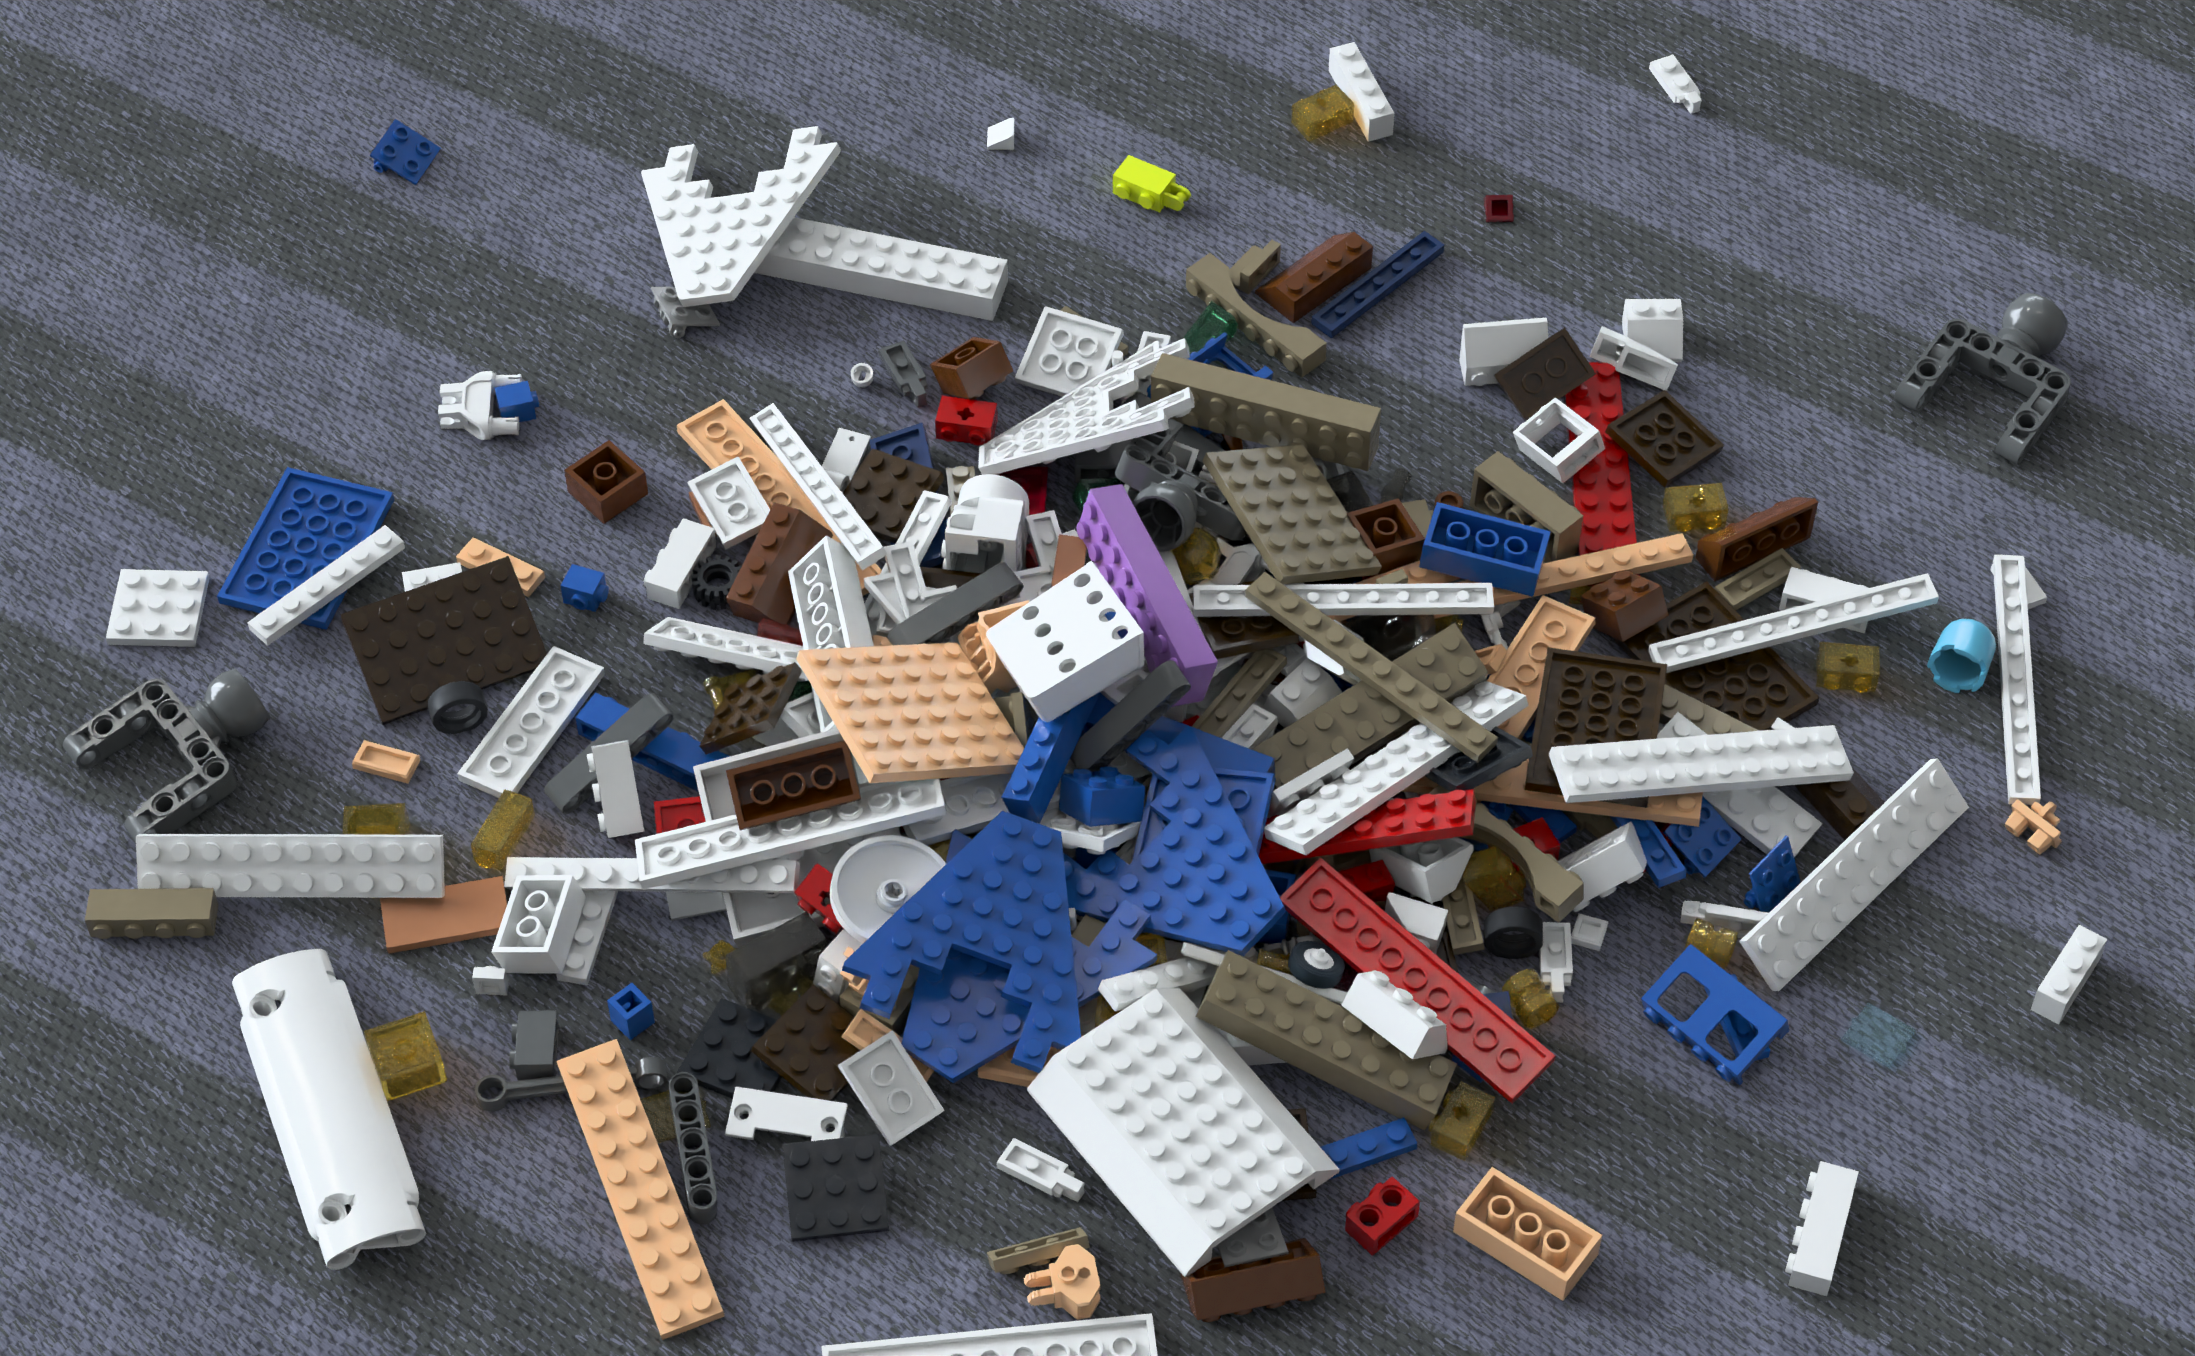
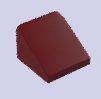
M1513 195L1485 196L1486 222H1514Z

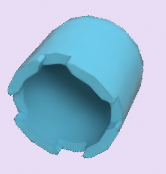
M1959 619L1951 622L1942 631L1927 664V667L1934 674V682L1943 689L1954 693L1972 689V692L1977 691L1983 686L1996 650L1995 637L1989 628L1979 621Z

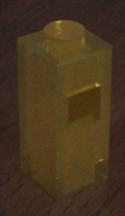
M504 789L471 843L473 858L478 865L483 868L489 869L492 867L502 871L507 862V857L511 856L535 816L532 798Z

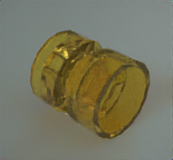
M1697 917L1690 930L1684 950L1692 944L1718 966L1726 970L1734 952L1739 932L1723 926L1715 931L1714 925L1711 922Z
M1526 969L1516 973L1502 987V992L1509 991L1511 1007L1516 1008L1515 1013L1525 1028L1528 1029L1545 1024L1559 1010L1558 1003L1550 991L1544 989L1546 985L1534 969Z

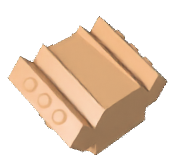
M1029 600L979 612L978 622L968 624L957 636L961 649L990 695L997 688L1008 693L1011 689L1018 687V685L1001 662L988 640L986 632L1028 604Z

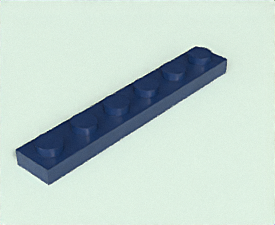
M1423 231L1312 316L1311 324L1330 338H1333L1444 253L1445 245L1426 231Z

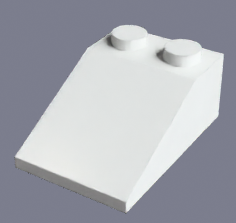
M1306 658L1270 692L1263 709L1276 715L1278 723L1286 728L1338 696L1342 691L1325 670L1312 660Z

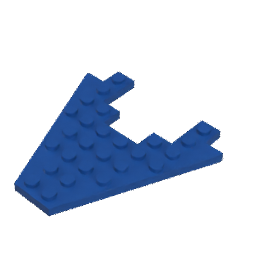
M1188 725L1169 745L1147 729L1127 749L1129 757L1167 784V787L1149 805L1153 812L1169 824L1130 864L1126 863L1111 850H1107L1105 854H1101L1085 869L1063 852L1068 907L1075 908L1076 915L1083 917L1088 915L1097 920L1108 922L1123 900L1126 899L1151 915V920L1143 932L1224 952L1230 950L1238 955L1245 956L1286 912L1285 907L1192 727Z
M1001 811L845 960L842 971L869 980L859 1008L890 1019L910 965L941 975L949 951L954 949L1009 969L1010 972L1001 997L1030 1008L1011 1060L1012 1064L1040 1073L1050 1047L1062 1050L1081 1038L1061 832Z
M957 829L952 833L946 864L972 840ZM1126 899L1123 900L1089 947L1071 936L1078 1008L1102 995L1098 990L1102 980L1145 969L1157 960L1156 953L1136 941L1150 922L1151 915ZM950 949L941 975L920 968L901 1043L906 1052L952 1083H955L1017 1046L1030 1008L1001 997L1010 970L954 949Z

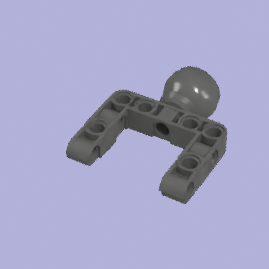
M2025 293L2013 300L2007 307L2002 318V329L1999 330L1997 336L1965 320H1949L1902 380L1894 394V400L1920 413L1959 362L2029 397V400L2026 403L2023 402L2006 425L2005 432L1997 443L1995 450L1992 449V452L2019 465L2065 405L2071 384L2069 375L2063 370L2039 359L2040 356L2052 352L2059 346L2068 328L2067 319L2063 311L2046 297L2034 293Z
M1169 418V429L1133 438L1125 446L1115 470V475L1123 483L1140 491L1132 504L1158 552L1170 551L1183 545L1194 532L1196 522L1230 540H1241L1246 536L1247 532L1218 487L1164 459L1170 451L1179 431H1183L1184 425Z
M235 668L215 677L205 692L204 701L197 699L195 707L184 706L168 684L162 679L156 678L146 681L69 734L63 742V748L79 769L87 770L158 725L193 770L176 783H170L151 798L143 802L141 808L127 817L124 828L136 842V836L139 834L172 833L232 793L238 784V778L227 758L219 750L221 742L227 743L228 736L245 737L256 733L270 720V716L254 690Z

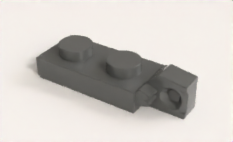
M903 340L878 349L881 361L900 392L904 396L910 395L917 408L927 405V392L925 389H928V384L926 382V375L906 342Z

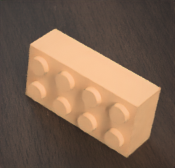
M1491 1167L1456 1212L1453 1230L1460 1237L1562 1301L1598 1256L1602 1239L1600 1233Z

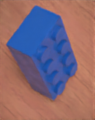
M1437 502L1423 544L1419 567L1478 583H1492L1493 587L1533 597L1551 531Z

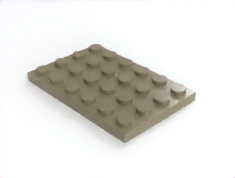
M1303 444L1208 452L1203 458L1204 465L1277 581L1285 585L1378 575L1382 567L1363 542L1360 532L1352 525L1347 517V511Z

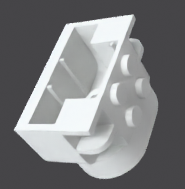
M992 474L975 476L964 483L960 490L958 504L954 506V511L947 520L945 540H943L941 556L946 557L944 558L942 569L984 573L993 566L1005 562L1013 572L1026 570V542L1028 537L1026 516H1029V498L1025 490L1018 483L1009 478Z

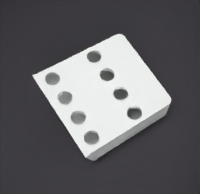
M1092 561L986 632V636L1001 662L1039 718L1044 722H1051L1135 670H1139L1144 665L1143 631ZM1101 594L1103 598L1097 603L1095 595ZM1115 612V617L1108 621L1104 614ZM1122 629L1129 630L1128 634L1122 639L1117 633Z

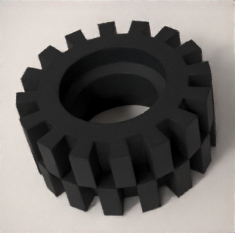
M716 555V560H712L710 556L706 558L707 563L701 560L698 562V567L693 569V574H691L693 594L698 603L702 602V606L707 607L710 604L711 609L716 610V606L720 605L721 610L726 609V604H728L726 597L742 566H739L736 560L731 562V557L728 556L724 560L721 559V555ZM716 578L729 580V583L721 587L708 585L709 581Z

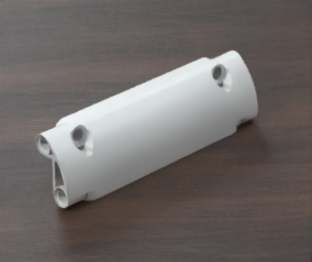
M309 949L287 953L263 961L235 976L232 984L243 1014L240 1027L311 1237L319 1242L326 1266L331 1270L348 1267L354 1262L359 1251L362 1249L409 1246L420 1242L425 1237L426 1231L417 1209L419 1203L418 1188L346 984L343 980L336 979L327 952L323 949ZM275 1000L281 1001V1006L278 1009ZM346 1204H350L352 1208L348 1215L344 1206Z

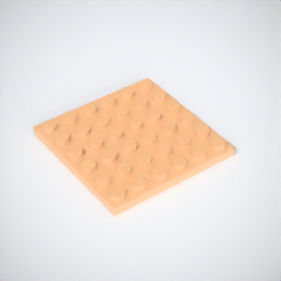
M958 642L799 651L796 660L869 783L1013 773L1024 747Z

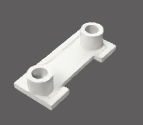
M735 1087L725 1135L754 1140L755 1129L810 1137L811 1141L844 1138L843 1126L848 1105L847 1103ZM742 1114H749L746 1119L740 1118ZM828 1127H835L833 1132L826 1131Z

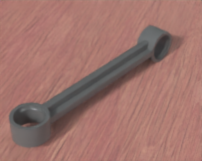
M646 1057L638 1060L635 1066L628 1067L634 1084L641 1089H659L667 1084L666 1062L661 1058ZM487 1075L481 1078L475 1086V1093L480 1107L490 1112L503 1109L510 1100L568 1093L561 1075L505 1082L498 1075ZM498 1087L503 1089V1092L497 1098L485 1099L482 1097L483 1092L488 1088Z

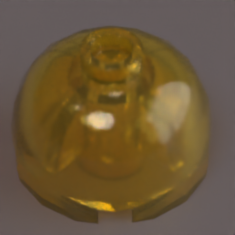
M1195 527L1194 532L1183 545L1170 550L1176 558L1185 584H1199V580L1213 579L1219 572L1220 547L1215 537L1207 530Z

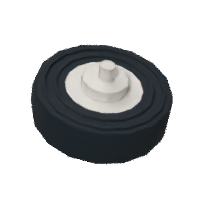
M1303 941L1293 947L1289 956L1288 967L1293 976L1305 985L1328 989L1340 982L1344 973L1345 963L1343 958L1326 944L1317 941Z

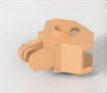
M1079 1244L1065 1246L1057 1261L1049 1264V1269L1026 1274L1024 1278V1283L1027 1287L1051 1286V1288L1030 1292L1027 1299L1031 1306L1054 1303L1055 1308H1063L1079 1320L1090 1318L1100 1302V1281L1095 1257Z

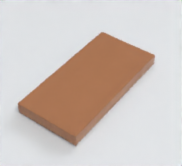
M503 876L445 886V896L442 898H380L387 952L390 954L497 935L507 907Z

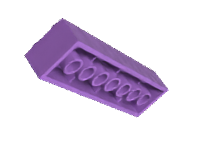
M1123 485L1090 489L1083 506L1080 521L1077 524V534L1084 541L1091 561L1095 562L1101 575L1142 629L1144 635V657L1149 671L1152 672L1166 661H1175L1191 684V688L1172 707L1203 701L1218 664L1216 657Z

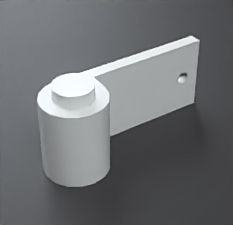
M839 428L822 467L843 493L861 464L871 436Z

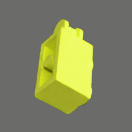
M1130 155L1126 157L1113 174V194L1122 199H1128L1140 204L1146 209H1152L1160 213L1164 206L1180 211L1184 207L1183 202L1191 198V193L1187 188L1176 184V174Z

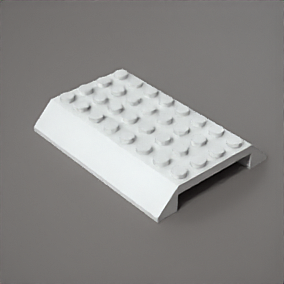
M1156 988L1053 1055L1029 1085L1027 1091L1186 1278L1211 1261L1213 1247L1305 1184L1309 1183L1313 1189L1317 1188L1339 1173V1168L1215 1027L1195 1017L1199 1009L1180 988Z

